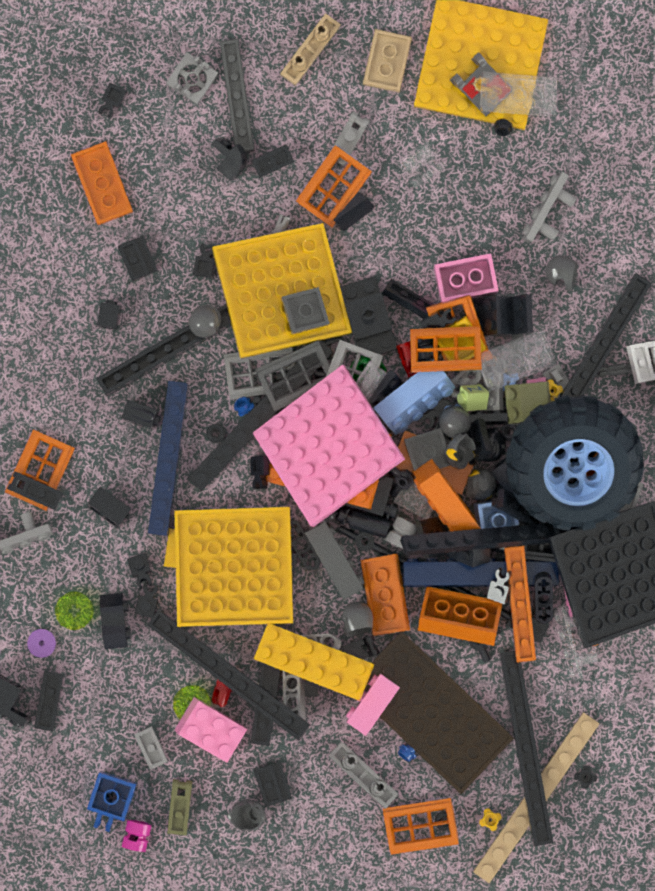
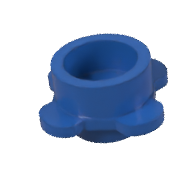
M247 397L239 398L234 404V410L238 411L239 416H244L254 408V404Z
M404 744L399 746L398 754L405 761L410 762L417 757L414 754L415 750L411 746H405Z

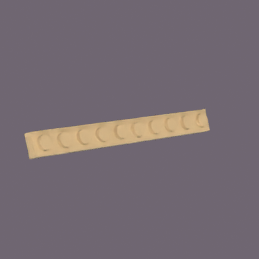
M584 712L541 772L546 801L599 725L598 722ZM525 797L473 871L488 883L491 882L529 827Z

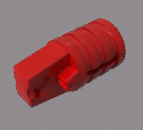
M411 341L397 345L396 349L407 376L412 377L417 372H411Z

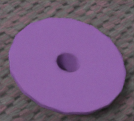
M38 629L30 634L27 645L31 654L35 657L43 658L49 656L55 650L56 640L50 631Z

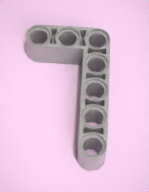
M332 634L300 635L311 640L314 639V641L326 646L328 640L333 638L334 645L331 648L336 650L341 648L340 639ZM283 671V704L306 721L305 679ZM296 679L297 686L292 689L290 686L291 681ZM296 698L298 704L295 708H292L291 701Z

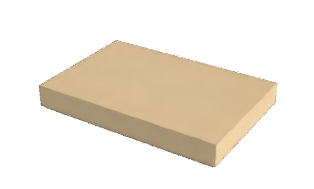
M375 29L363 85L400 93L412 37Z

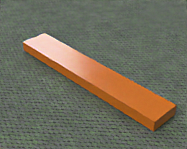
M524 545L504 547L507 572L512 571L508 584H511L509 598L516 662L536 660Z

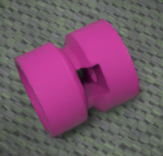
M128 819L125 828L127 835H124L121 847L133 851L146 852L148 844L146 837L150 835L152 825Z

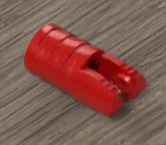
M218 679L211 702L215 705L218 704L219 707H224L231 694V689Z

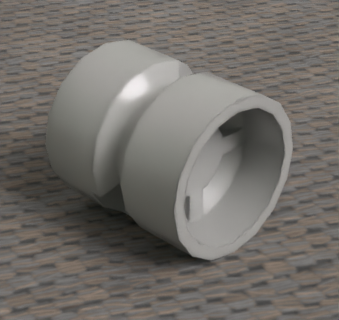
M397 516L392 525L394 529L389 531L385 541L403 550L400 542L401 537L416 535L417 528L416 525Z

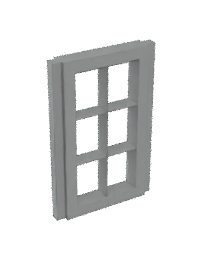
M339 340L326 377L342 365L347 350L357 353L352 368L345 367L350 372L352 378L354 374L364 377L360 390L367 399L383 355ZM361 355L371 358L366 373L356 370Z
M292 347L241 359L239 352L224 354L230 400L266 395L263 386L255 385L253 375H257V373L253 371L251 361L267 359V363L272 362L271 358L282 357L293 352ZM247 362L249 372L233 374L232 364ZM294 363L287 367H284V369L290 370L294 366ZM273 373L269 374V376H270V383H269V384H270V385H273V384L277 383V382L274 381V375H273ZM250 377L251 386L235 388L234 378Z

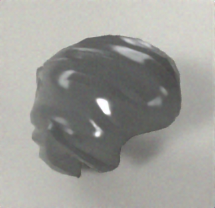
M244 799L233 806L227 817L237 829L252 832L254 829H259L266 819V813L257 801Z

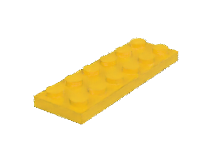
M267 624L254 659L358 701L361 700L374 664L272 624Z

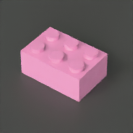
M491 254L434 265L440 302L470 295L471 299L494 295L499 291Z
M381 673L378 676L374 675L368 683L371 686L369 690L363 692L357 707L354 708L352 706L346 714L348 718L347 723L365 736L400 688Z
M196 697L193 698L174 729L181 737L225 762L229 761L247 731L242 724Z

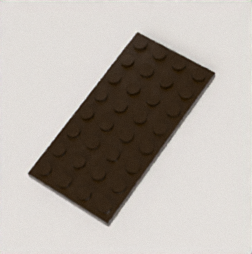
M400 632L372 662L374 667L365 687V692L371 687L368 683L374 675L378 676L380 673L400 687L380 715V718L460 794L473 783L514 739L403 632Z

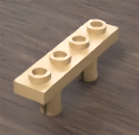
M325 13L280 75L296 86L341 27V24Z

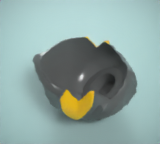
M458 434L453 437L446 448V459L452 467L458 470L464 469L468 462L475 457L473 452L476 449L474 440L467 434Z
M482 467L481 469L473 470L467 479L466 494L468 498L483 501L492 497L497 484L495 477L490 473L491 470Z

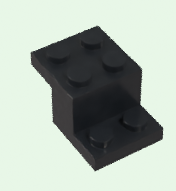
M531 294L513 297L495 295L472 300L484 337H511L533 333Z
M0 674V718L7 717L12 725L18 728L20 726L24 727L30 723L32 718L15 708L26 688Z

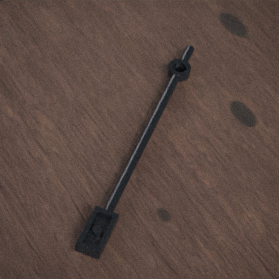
M342 525L338 530L339 533L355 540L357 548L361 551L372 549L383 556L396 554L375 543L374 537L369 533L361 532L358 534ZM363 538H367L369 540V543L367 545H363L361 543V540ZM398 555L399 564L403 565L404 562H407L406 558ZM445 587L453 592L477 596L462 587ZM502 608L501 617L507 619L506 626L513 629L511 613ZM532 617L534 640L541 643L549 626L539 623Z

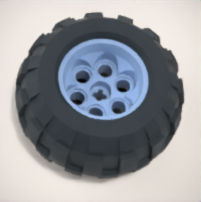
M581 395V397L561 396L554 398L555 401L545 405L541 404L529 412L530 415L516 427L506 455L508 479L518 502L535 519L543 523H550L553 527L570 531L571 527H582V530L596 528L595 524L605 519L608 522L620 515V509L626 503L629 505L638 491V484L641 482L644 473L643 447L631 421L612 404L586 395ZM574 442H582L578 447L573 446ZM560 448L564 449L562 454H555ZM590 452H598L595 457H588ZM577 457V460H578V461H577V462L573 461V462L571 463V460H570V459H571V458L575 459V458ZM555 467L562 468L559 473L552 472ZM589 470L595 471L592 476L586 475V472ZM570 478H577L575 483H568Z

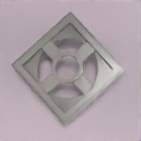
M186 52L166 82V85L198 105L218 76V72L210 68L207 62H202L198 56L194 57ZM188 65H198L194 71L186 72L183 70ZM202 70L206 74V83L200 81L199 74ZM179 74L185 78L186 84L183 88L178 82ZM190 74H195L198 77V81L195 84L187 82V77ZM198 86L201 88L200 91L195 93L189 91L190 87Z

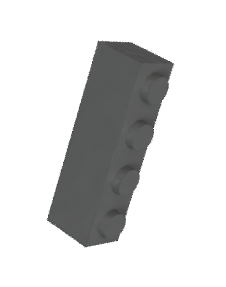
M323 522L305 533L343 600L364 589L362 585L365 582L360 574L356 575L352 568L355 565L350 557L346 558L343 554L345 548L340 540H335L333 535L336 532L331 524L327 525L326 522Z

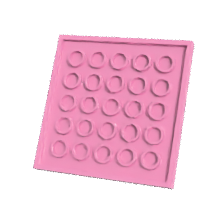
M341 365L253 432V435L311 527L319 524L405 460L344 365Z

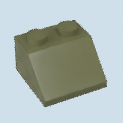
M549 381L505 385L508 424L523 422L534 408L551 402Z

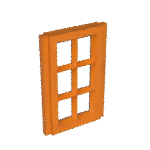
M335 145L296 202L333 228L336 224L334 219L359 192L372 171ZM339 157L348 162L340 175L331 170ZM352 165L360 172L350 184L343 176ZM330 173L337 180L327 192L320 187V184L327 174ZM341 181L348 189L341 199L338 200L331 193ZM318 189L325 197L316 208L308 201ZM329 197L337 204L327 216L320 209Z
M470 295L426 307L429 316L436 311L439 314V311L450 307V314L453 317L455 315L452 307L462 305L465 315L472 326H480V337L486 346V350L481 352V363L492 359ZM441 351L444 361H448L443 351Z
M480 326L410 329L412 373L482 370ZM474 337V346L458 347V338ZM438 338H454V347L438 348ZM418 339H433L434 348L418 349ZM474 350V359L459 360L458 351ZM438 351H454V360L438 361ZM418 352H434V361L418 362Z
M33 429L14 472L16 471L57 490L75 448ZM40 440L50 444L44 458L34 454ZM53 446L63 450L57 464L47 460ZM32 458L41 462L35 476L26 473ZM45 464L54 468L48 482L39 479ZM13 474L8 485L11 484L14 479ZM7 488L5 490V493L45 511L48 509V507Z
M451 798L383 808L391 855L459 845ZM446 810L448 820L432 822L431 812ZM427 813L428 823L412 824L411 815ZM407 816L409 826L393 828L392 818ZM449 825L450 835L435 837L433 826ZM429 827L431 838L415 840L413 829ZM410 831L411 841L396 843L394 832Z

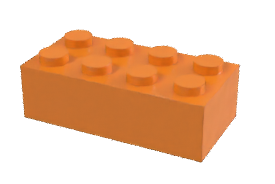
M433 459L413 472L416 477L414 482L419 492L423 496L425 495L428 500L427 502L433 510H436L440 520L444 525L448 526L449 531L481 529L473 513Z
M427 586L419 617L418 631L494 646L502 603L488 598Z

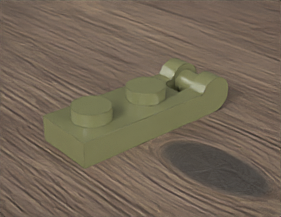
M173 779L167 834L187 836L193 781L181 782L179 779ZM178 789L185 790V795H178Z

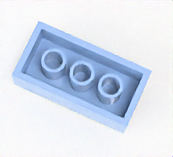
M444 371L417 372L377 404L374 409L393 433L397 435L407 430L408 425L413 421L421 419L423 413L428 409L436 407L438 401L442 398L450 396L456 387Z

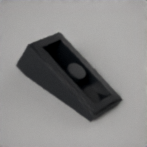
M358 192L337 215L334 221L345 231L372 211L375 206L366 196Z

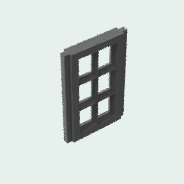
M315 341L255 370L273 410L276 411L294 402L325 378L322 377L312 382L308 372L322 366L327 375L330 365L319 341ZM316 353L320 363L306 369L302 359ZM299 362L302 371L288 377L284 367ZM280 370L284 379L270 385L266 376ZM305 375L308 384L293 390L290 380ZM286 383L290 393L275 398L272 389Z

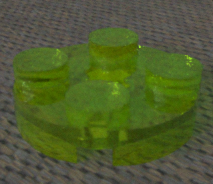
M68 592L58 599L55 606L56 619L61 626L69 630L84 628L89 624L94 615L92 601L81 592ZM76 605L80 612L73 617V614L69 613L68 609H72V606Z
M188 685L176 693L173 699V710L180 720L189 706L187 701H192L194 697L212 707L211 698L204 688L198 685Z

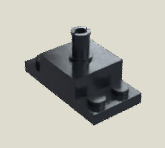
M376 276L340 286L356 346L378 354L397 350L392 326Z

